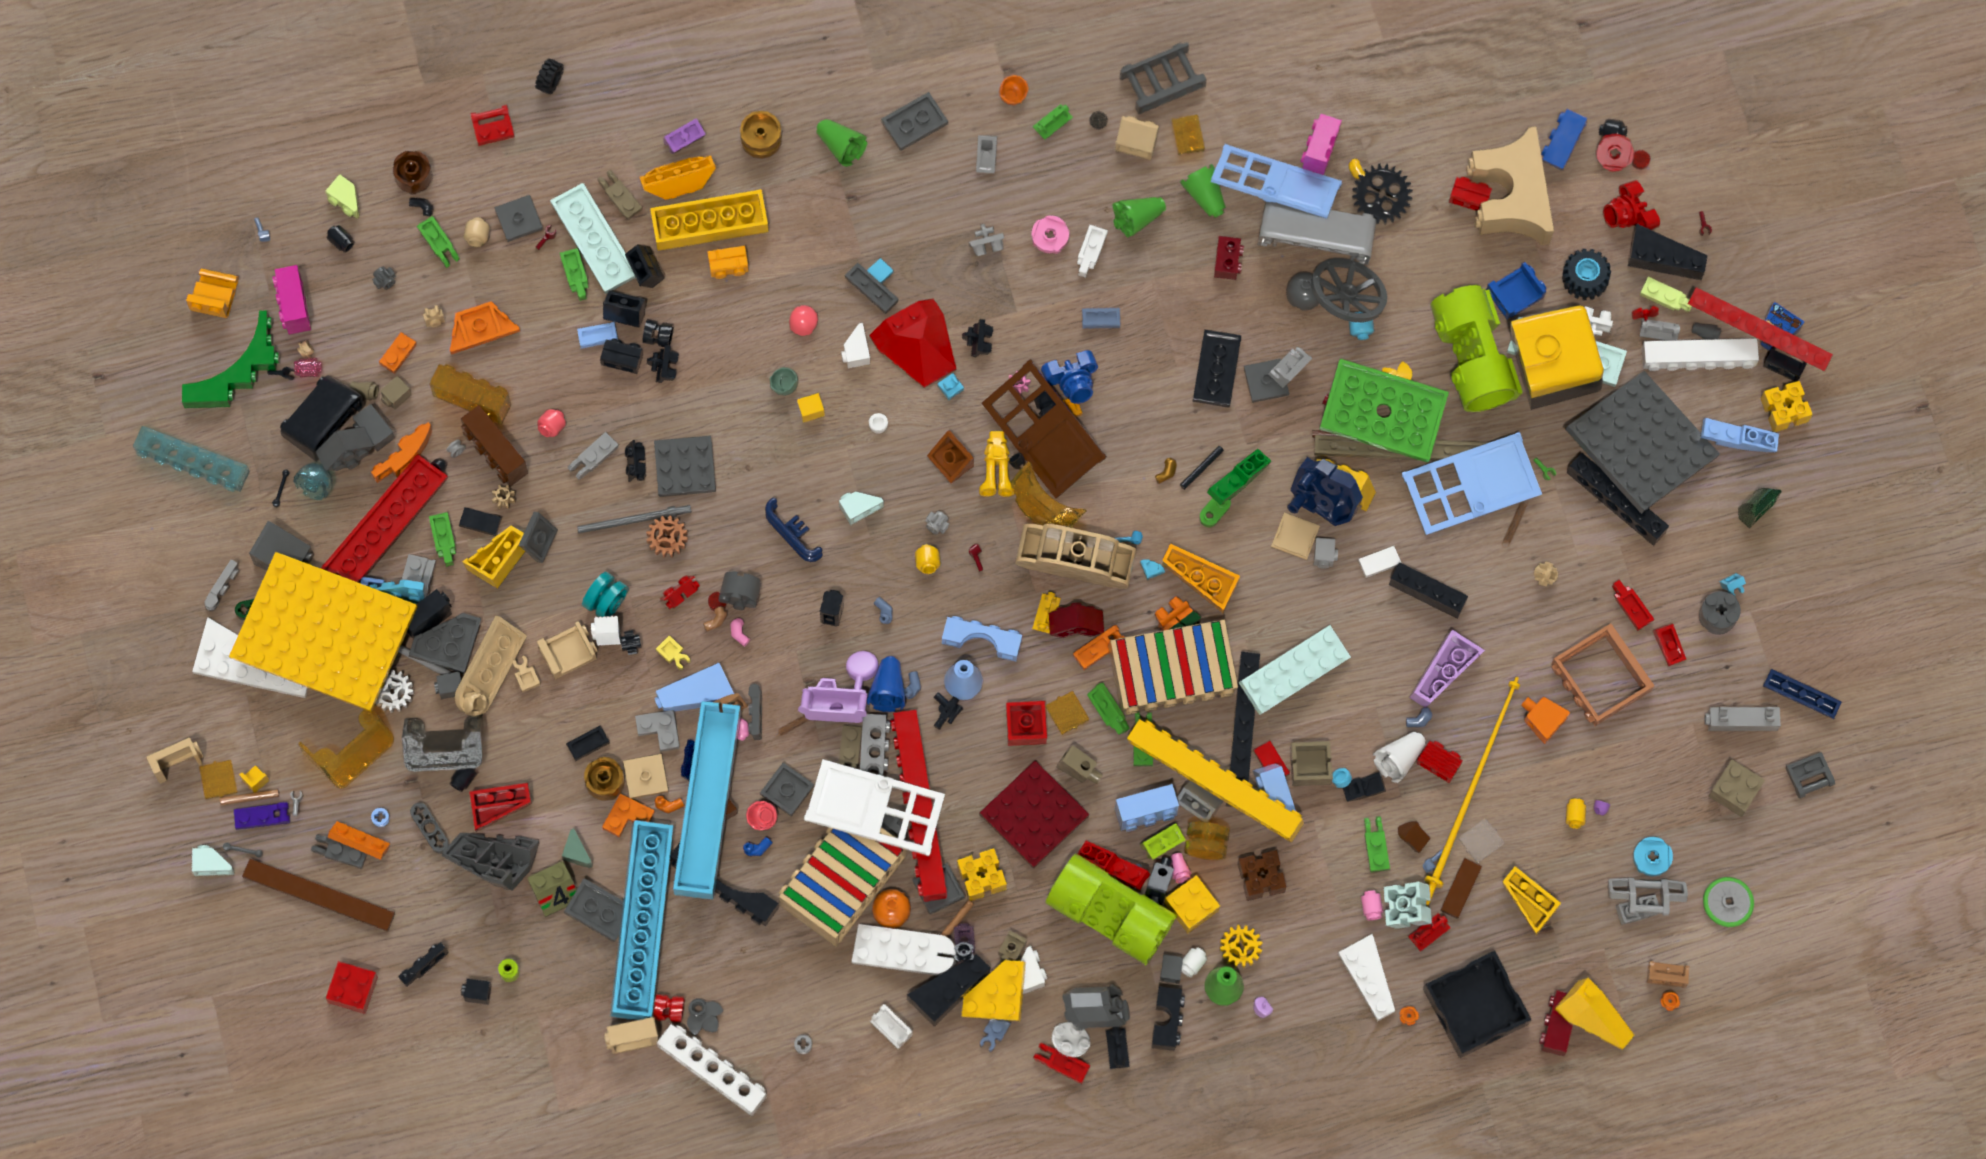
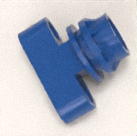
M1089 350L1076 353L1078 361L1071 364L1069 360H1066L1064 362L1065 366L1059 367L1057 360L1045 363L1041 367V372L1051 386L1059 384L1064 396L1069 398L1070 402L1074 404L1084 403L1093 395V382L1090 374L1098 369V364L1092 351Z

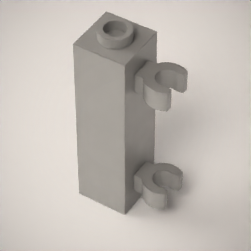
M1710 707L1704 716L1705 725H1708V731H1778L1781 726L1780 707Z

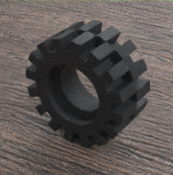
M551 58L545 60L535 81L536 89L551 95L555 91L556 86H558L559 80H561L564 65Z

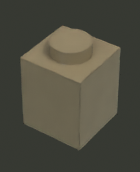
M398 376L380 391L382 402L387 407L392 406L395 410L412 395L410 388Z

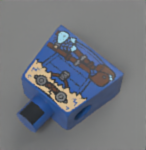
M1776 302L1773 303L1765 320L1793 335L1802 328L1805 322ZM1764 341L1761 342L1763 348L1767 350L1772 348V345Z

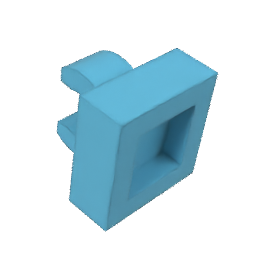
M953 373L938 383V387L948 400L964 390L963 385Z
M1737 573L1719 581L1721 587L1727 590L1728 593L1735 595L1734 590L1738 588L1740 593H1744L1742 585L1746 584L1745 579Z

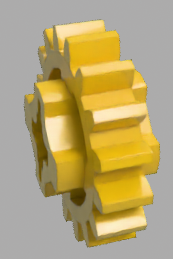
M1237 925L1236 930L1230 927V934L1225 932L1223 934L1225 939L1220 941L1224 945L1220 947V951L1225 952L1222 958L1228 957L1227 964L1234 962L1235 968H1237L1238 964L1245 968L1246 963L1252 966V959L1258 961L1259 957L1257 954L1262 953V949L1258 948L1262 946V942L1257 941L1260 935L1254 936L1255 929L1248 931L1247 925H1245L1244 929ZM1236 936L1235 941L1228 944L1229 940ZM1239 940L1242 946H1244L1243 953L1240 947H1238ZM1254 949L1253 953L1247 957V952Z

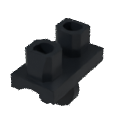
M979 319V323L973 324V327H968V332L962 333V339L967 341V346H972L971 357H977L980 354L988 355L992 351V344L984 342V337L990 338L992 336L993 326L985 324L983 319Z
M665 345L664 349H661L659 353H653V358L647 359V364L652 366L651 371H657L655 381L657 383H662L664 380L673 381L676 378V369L668 368V363L676 364L679 353L670 350L671 346Z

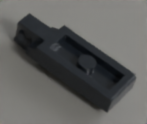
M441 942L438 945H433L423 958H418L411 968L403 970L398 976L401 982L408 987L417 978L420 979L448 954L446 947Z

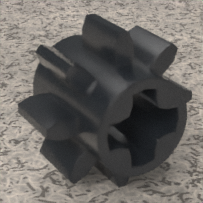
M633 630L625 631V636L620 637L622 651H628V655L637 654V649L641 648L639 634H634Z

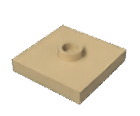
M662 754L623 761L629 797L631 799L668 793Z

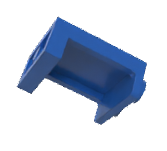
M1526 262L1522 263L1521 267L1498 282L1492 281L1487 286L1486 290L1490 291L1492 300L1506 320H1509L1545 297V284L1537 279L1532 266H1528Z

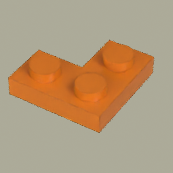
M620 794L602 829L620 837L628 821L632 823L634 820L650 822L655 810Z

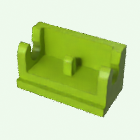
M1175 823L1142 842L1140 846L1147 852V857L1153 860L1186 839Z

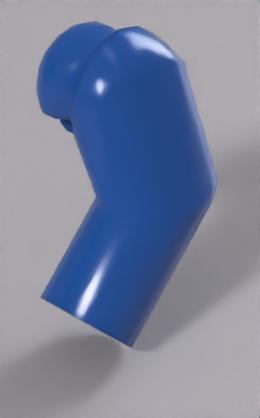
M765 837L759 844L747 842L743 846L744 853L748 856H761L772 845V841Z

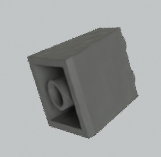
M267 521L249 552L254 565L266 571L275 552L307 564L312 561L314 555L312 554L311 546L270 521Z

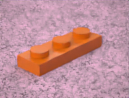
M338 821L328 834V838L380 860L390 846V843L380 838L371 836Z

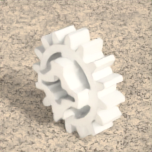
M392 670L384 682L385 685L377 698L376 706L382 705L383 711L389 708L390 713H393L394 708L400 712V706L407 708L406 701L411 702L412 699L409 695L414 694L413 690L410 689L413 685L412 682H408V676L403 678L402 672L396 675L395 671ZM390 689H394L395 693L391 694Z

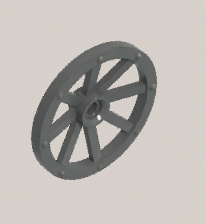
M1345 258L1329 259L1320 263L1312 275L1311 289L1316 300L1325 310L1340 319L1357 323L1372 321L1381 315L1387 304V291L1383 282L1371 269L1359 262L1350 261V259ZM1335 267L1349 269L1346 283H1342L1334 269ZM1328 270L1336 286L1320 278V274ZM1355 271L1368 279L1356 287L1352 284ZM1320 285L1335 294L1325 296ZM1374 285L1379 297L1360 295L1358 293ZM1339 301L1343 304V309L1337 307L1332 302ZM1358 301L1379 304L1374 310L1370 311ZM1349 304H1352L1362 313L1349 312Z

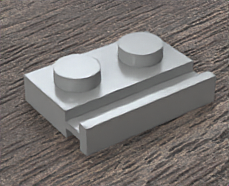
M409 554L402 580L424 583L426 593L428 594L436 560H429Z

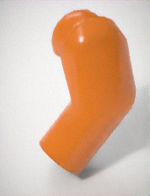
M663 796L655 798L656 808L665 813H672L684 807L681 798L672 802L664 799Z

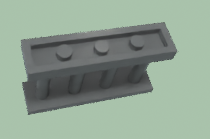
M1188 42L1184 44L1178 43L1172 49L1136 64H1128L1120 70V79L1128 78L1138 97L1135 106L1138 115L1206 86L1207 79L1204 73L1200 75L1195 74L1185 55L1189 49ZM1179 57L1189 77L1188 80L1178 81L1169 60ZM1162 64L1172 83L1171 87L1167 89L1161 87L1152 67ZM1145 71L1155 93L1150 96L1145 95L1135 74Z

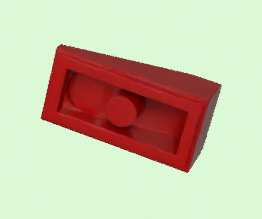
M1673 623L1653 630L1668 666L1686 660Z

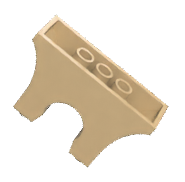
M1529 127L1520 139L1507 146L1473 151L1471 158L1468 159L1469 165L1466 166L1467 176L1471 177V182L1499 183L1506 188L1509 194L1504 199H1492L1481 203L1480 209L1477 210V217H1475V227L1479 228L1480 234L1498 232L1520 233L1535 239L1541 245H1549L1554 228L1537 128Z

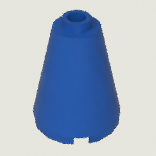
M888 656L881 660L868 693L867 704L870 705L871 703L874 705L873 709L878 711L895 712V708L900 707V710H902L906 701L900 661L893 656Z

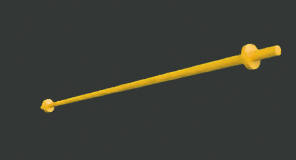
M1515 677L1514 681H1509L1510 692L1432 876H1426L1424 879L1429 884L1430 901L1435 889L1442 888L1444 885L1439 880L1513 692L1515 689L1518 690L1520 688V684L1517 683L1518 677ZM1426 901V906H1429L1430 901Z

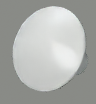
M1071 1022L1057 1025L1052 1032L1054 1047L1065 1056H1081L1090 1047V1038L1085 1029L1081 1031Z

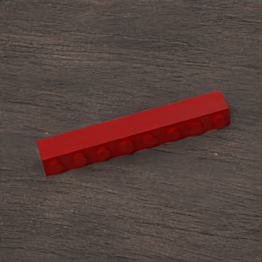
M1697 287L1688 302V305L1822 371H1826L1834 356Z

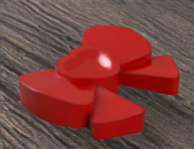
M1652 306L1650 310H1642V307L1631 312L1632 319L1644 318L1646 321L1648 317H1656L1659 314V308Z

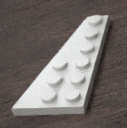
M207 618L193 667V674L306 698L307 687L230 659L229 654L238 635Z

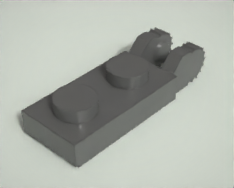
M757 683L750 685L748 695L752 700V704H749V716H752V722L749 723L748 730L754 740H761L762 690Z
M316 835L315 840L328 844V847L325 850L318 846H312V852L359 869L363 868L367 857L366 853L325 836Z

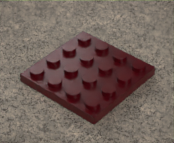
M1036 761L1030 764L979 812V815L1033 869L1089 817V813Z

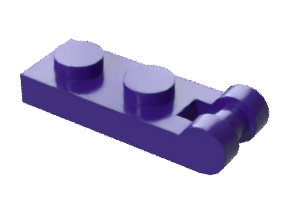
M281 802L273 805L234 809L235 829L241 830L290 823V816L287 814L289 804ZM274 812H279L280 816L275 817Z

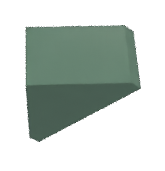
M575 829L570 830L562 853L563 861L591 868L593 867L592 862Z

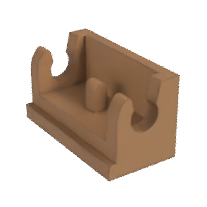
M1649 961L1646 983L1686 988L1689 983V966Z

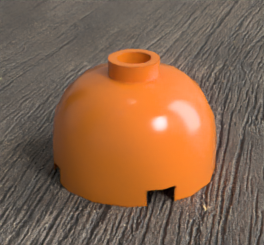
M883 890L873 901V917L884 928H899L910 917L911 905L909 899L899 890Z

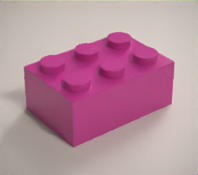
M294 265L275 269L276 276H272L276 288V300L280 309L279 316L283 329L287 328L289 335L310 331L311 326L298 266Z

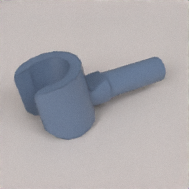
M255 218L254 221L258 228L260 241H270L269 230H263L259 218Z
M1442 849L1434 857L1427 859L1422 866L1426 873L1436 868L1434 862L1440 858Z

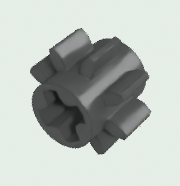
M382 266L373 273L375 278L372 280L378 289L383 287L384 290H387L396 282L394 280L396 277L395 273L390 267L386 270Z

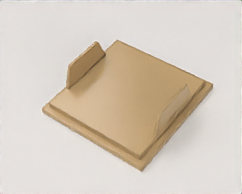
M1284 513L1271 547L1307 560L1320 526Z

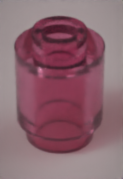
M302 358L299 361H294L295 376H300V378L318 377L319 373H322V362H318V358Z

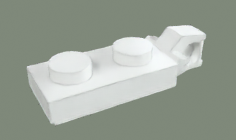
M1093 225L1089 226L1078 256L1077 264L1081 265L1079 276L1086 278L1089 268L1093 269L1096 266L1108 230Z

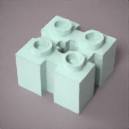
M1414 882L1405 884V887L1400 885L1384 887L1385 903H1388L1390 908L1385 910L1386 926L1398 929L1411 927L1410 923L1417 926L1432 924L1431 908L1426 907V901H1430L1429 885Z

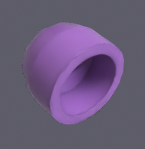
M1595 800L1593 809L1597 815H1605L1609 810L1610 804Z

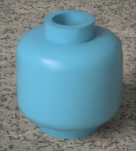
M1373 320L1362 323L1349 321L1350 334L1357 337V340L1368 339L1369 335L1374 332Z

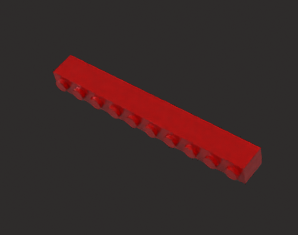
M909 710L893 713L894 720H890L891 730L896 731L897 738H893L895 750L899 749L900 756H896L898 768H902V774H899L900 782L929 789L917 711ZM905 791L902 793L904 804H908L910 792ZM916 794L911 814L930 819L933 809L931 798ZM909 821L912 828L908 829L910 841L914 840L915 844L923 846L928 826ZM936 828L929 856L912 851V857L917 859L918 865L914 866L916 878L920 877L921 883L917 885L918 894L923 896L924 902L947 899Z

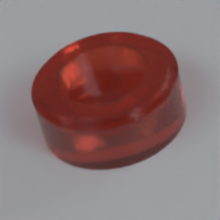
M1644 150L1634 152V158L1631 162L1633 167L1638 170L1647 168L1650 163V155Z
M714 592L708 598L709 608L714 612L718 607L722 606L724 609L727 607V604L718 601L720 592Z

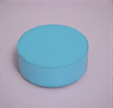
M1339 768L1333 772L1332 782L1336 787L1344 788L1350 784L1352 776L1346 768Z

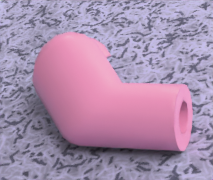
M736 618L730 624L731 636L745 647L750 639L742 633L744 621L741 618Z
M740 717L737 739L743 741L749 736L747 721Z

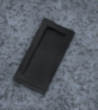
M464 507L459 527L496 536L502 518Z
M598 726L566 743L574 760L578 761L608 745L610 742L602 727Z

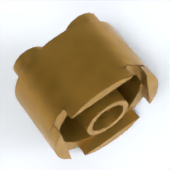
M608 757L597 758V760L587 765L584 772V780L588 793L595 799L602 801L617 798L624 787V775L620 765L614 759ZM607 776L608 780H605L604 782L601 781V779H604V777Z

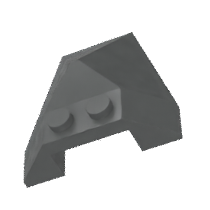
M459 833L442 852V856L496 887L513 891L530 872L539 841L522 836H515V839H505L503 835H497L496 838L485 837V834Z

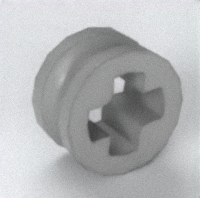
M458 439L452 442L446 451L448 453L451 452V457L455 458L466 447L461 445V441Z
M806 1035L798 1036L794 1042L796 1051L800 1054L809 1053L812 1048L811 1039ZM801 1040H806V1044H809V1046L801 1049L798 1042L801 1043Z

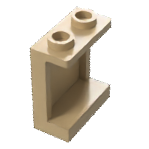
M579 621L575 623L574 627L546 641L544 638L537 641L538 648L555 679L597 659L595 653L598 650L593 641L589 642L587 638L589 633L585 625L581 626Z
M189 737L147 756V760L155 777L161 784L167 781L162 770L191 757H195L198 765H202L201 758L204 756L197 742L193 743Z

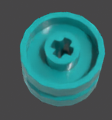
M607 571L603 572L589 587L582 600V606L589 611L596 610L595 614L598 618L600 616L602 618L604 616L611 617L621 606L629 587L621 581L615 583L613 575Z

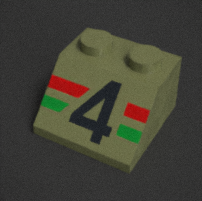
M563 861L527 877L545 917L566 908L576 892L574 883Z

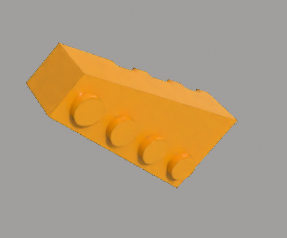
M1171 543L1162 560L1164 567L1224 614L1240 580L1239 575Z

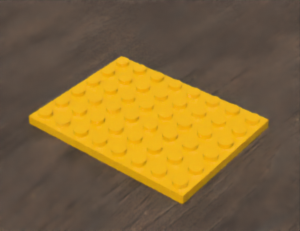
M275 552L229 654V658L372 712L418 606Z

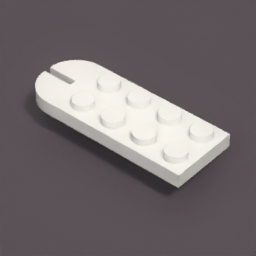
M858 924L852 957L853 964L941 975L953 968L957 962L954 959L956 955L955 946L945 936ZM939 955H951L953 958L940 957Z

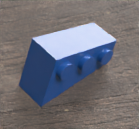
M1566 109L1565 113L1561 112L1557 120L1560 124L1557 130H1552L1549 137L1552 141L1549 147L1545 145L1541 153L1543 162L1562 171L1573 152L1576 142L1580 138L1583 128L1587 124L1586 117Z

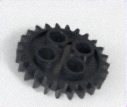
M1378 164V169L1375 170L1372 165L1370 172L1364 169L1365 176L1358 175L1361 181L1354 182L1358 188L1352 189L1353 192L1357 193L1352 196V199L1357 200L1354 206H1360L1357 212L1373 215V218L1377 220V225L1380 220H1383L1384 225H1386L1387 219H1390L1392 223H1394V217L1400 220L1401 216L1399 213L1406 214L1404 207L1410 208V204L1407 201H1412L1413 197L1408 196V194H1411L1413 190L1407 189V187L1411 185V182L1405 183L1407 175L1401 177L1402 170L1396 173V166L1389 170L1388 164H1386L1384 169H1382L1381 164ZM1375 178H1380L1383 184L1375 186L1372 181ZM1396 185L1400 191L1397 194H1393L1389 188ZM1367 187H1371L1377 192L1368 190ZM1382 190L1385 191L1386 196L1380 198L1379 193H1381ZM1367 195H1373L1375 197V201L1373 203H1367L1365 201V197ZM1388 197L1396 198L1398 201L1395 202V201H1393L1392 199H1390V198H1388ZM1389 202L1392 205V209L1386 211L1382 208V204Z

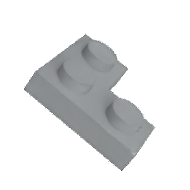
M674 710L635 716L638 736L658 734L660 752L680 749Z

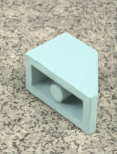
M856 491L852 494L846 493L839 500V507L850 525L884 507L882 498Z
M200 845L198 848H192V872L195 876L234 875L232 866L210 846Z

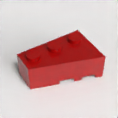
M528 783L469 791L476 832L532 804Z

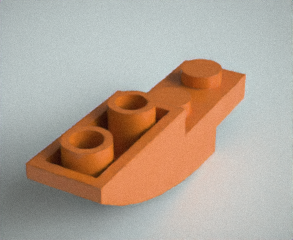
M429 422L425 425H419L411 435L402 437L398 443L400 451L392 453L387 461L378 463L373 467L371 474L376 483H379L391 473L398 477L417 454L419 456L422 454L432 434Z

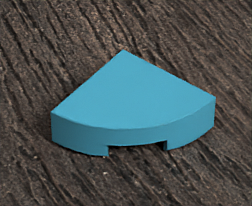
M1140 561L1147 580L1165 573L1164 568L1154 561Z

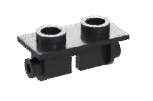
M632 440L625 448V457H627L626 475H628V482H631L634 478H637V481H643L644 477H646L645 463H639L638 460H645V447L641 442L635 443V440Z
M1113 1027L1112 1030H1106L1110 1069L1130 1067L1125 1028Z

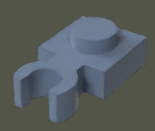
M990 1019L984 1030V1033L988 1036L982 1038L980 1046L982 1047L985 1042H990L991 1047L989 1051L992 1052L995 1048V1040L1001 1042L1011 1024L1005 1020Z

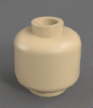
M478 217L466 223L464 239L469 245L480 247L488 241L490 230L488 223Z

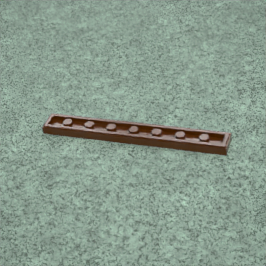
M249 859L242 875L247 880L387 932L395 916V912L253 859Z

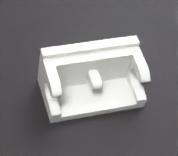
M885 1004L880 1007V1011L872 1016L870 1022L897 1049L912 1036V1031Z

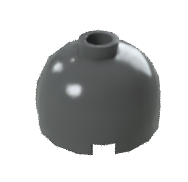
M1299 272L1288 282L1286 297L1293 307L1295 306L1305 311L1319 305L1311 289L1313 273Z

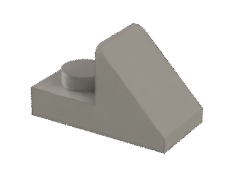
M978 135L976 172L995 173L997 136Z

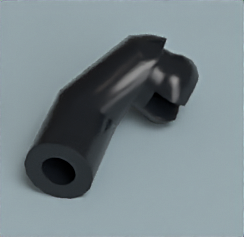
M409 198V207H420L423 210L422 214L424 216H432L434 208L427 199Z

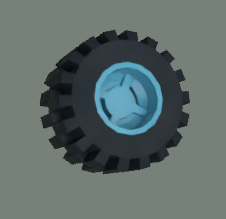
M1587 248L1582 249V252L1577 250L1574 255L1571 254L1568 260H1566L1562 274V283H1564L1565 290L1569 288L1568 293L1570 295L1575 294L1576 299H1579L1580 296L1583 297L1582 300H1587V297L1593 300L1595 295L1599 297L1607 289L1611 276L1610 263H1607L1605 256L1601 257V252L1594 253V249L1587 251Z

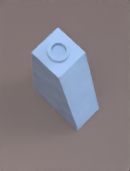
M717 663L657 690V697L654 700L659 709L662 708L663 711L674 710L675 712L701 708V701L714 702L734 693L720 663Z

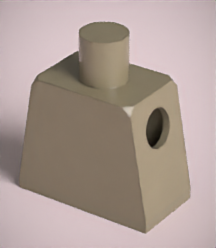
M1073 745L1064 753L1056 768L1081 783L1089 779L1097 784L1103 774L1094 769L1097 762Z

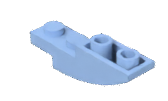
M1705 418L1702 424L1701 438L1716 441V445L1759 452H1777L1779 433L1747 425L1740 427Z

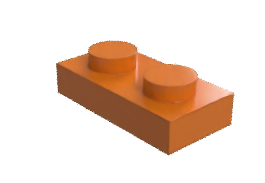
M401 332L379 360V364L395 374L416 347V341Z

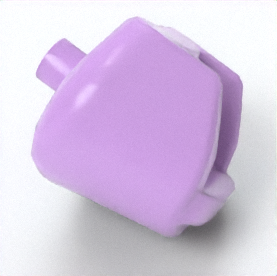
M1265 997L1255 999L1253 1009L1259 1017L1265 1018L1272 1013L1273 1008Z

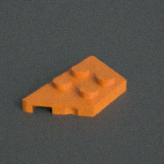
M492 301L457 312L454 318L450 353L452 355L518 333L520 328L504 312H501Z

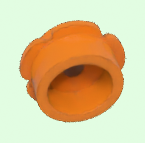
M1665 992L1662 995L1663 998L1660 1002L1666 1010L1673 1011L1674 1008L1679 1007L1680 1000L1676 993Z
M1412 1006L1404 1007L1400 1011V1021L1403 1024L1413 1025L1419 1018L1418 1012Z

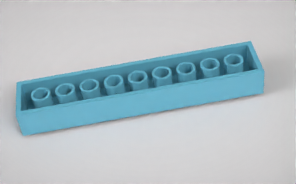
M634 820L632 825L610 1017L633 1020L652 1017L673 825Z

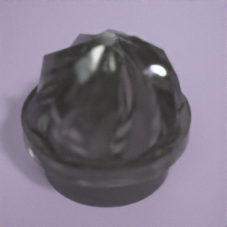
M1096 111L1091 114L1089 123L1094 129L1100 130L1107 125L1108 117L1105 113Z

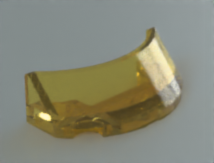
M1031 462L1024 465L1011 481V488L1015 490L1017 505L1024 515L1037 525L1054 524L1072 528L1087 512L1085 509L1065 506L1051 498L1038 483Z

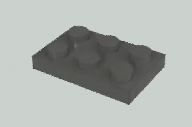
M929 92L881 119L882 124L900 151L948 124V120Z
M584 878L563 913L615 942L620 934L623 901Z

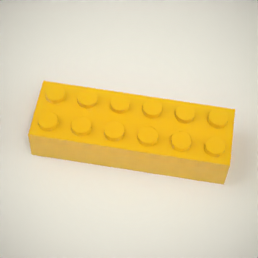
M762 189L650 208L657 251L769 232Z

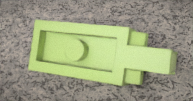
M1650 277L1647 278L1640 293V296L1673 311L1675 309L1680 310L1681 308L1689 312L1692 307L1688 305L1690 299L1686 298L1683 292Z

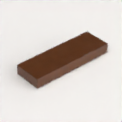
M1464 858L1440 910L1441 912L1456 919L1459 918L1482 868L1481 865Z

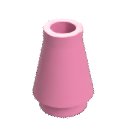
M1182 853L1171 855L1173 861L1172 868H1174L1172 878L1176 883L1189 881L1191 879V871Z

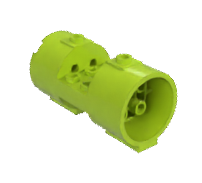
M1469 285L1453 289L1454 292L1446 296L1442 294L1435 298L1430 304L1435 319V330L1438 332L1442 342L1453 344V352L1457 356L1458 367L1451 373L1452 382L1459 393L1464 411H1485L1516 400L1523 391L1512 358L1507 359L1506 355L1499 354L1492 331L1500 325V321L1490 291L1485 290V288L1481 289L1480 285Z
M1077 853L1069 860L1045 901V904L1076 923L1080 924L1083 922L1113 941V946L1145 965L1152 959L1177 918L1173 912L1147 896L1133 891L1112 878L1108 872Z

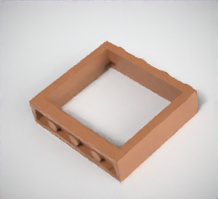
M1611 623L1558 655L1552 661V670L1557 676L1560 675L1563 680V686L1568 692L1571 691L1574 696V702L1578 707H1582L1585 712V718L1589 723L1592 722L1594 726H1597L1650 693L1655 686ZM1606 637L1641 690L1598 716L1563 666V663Z

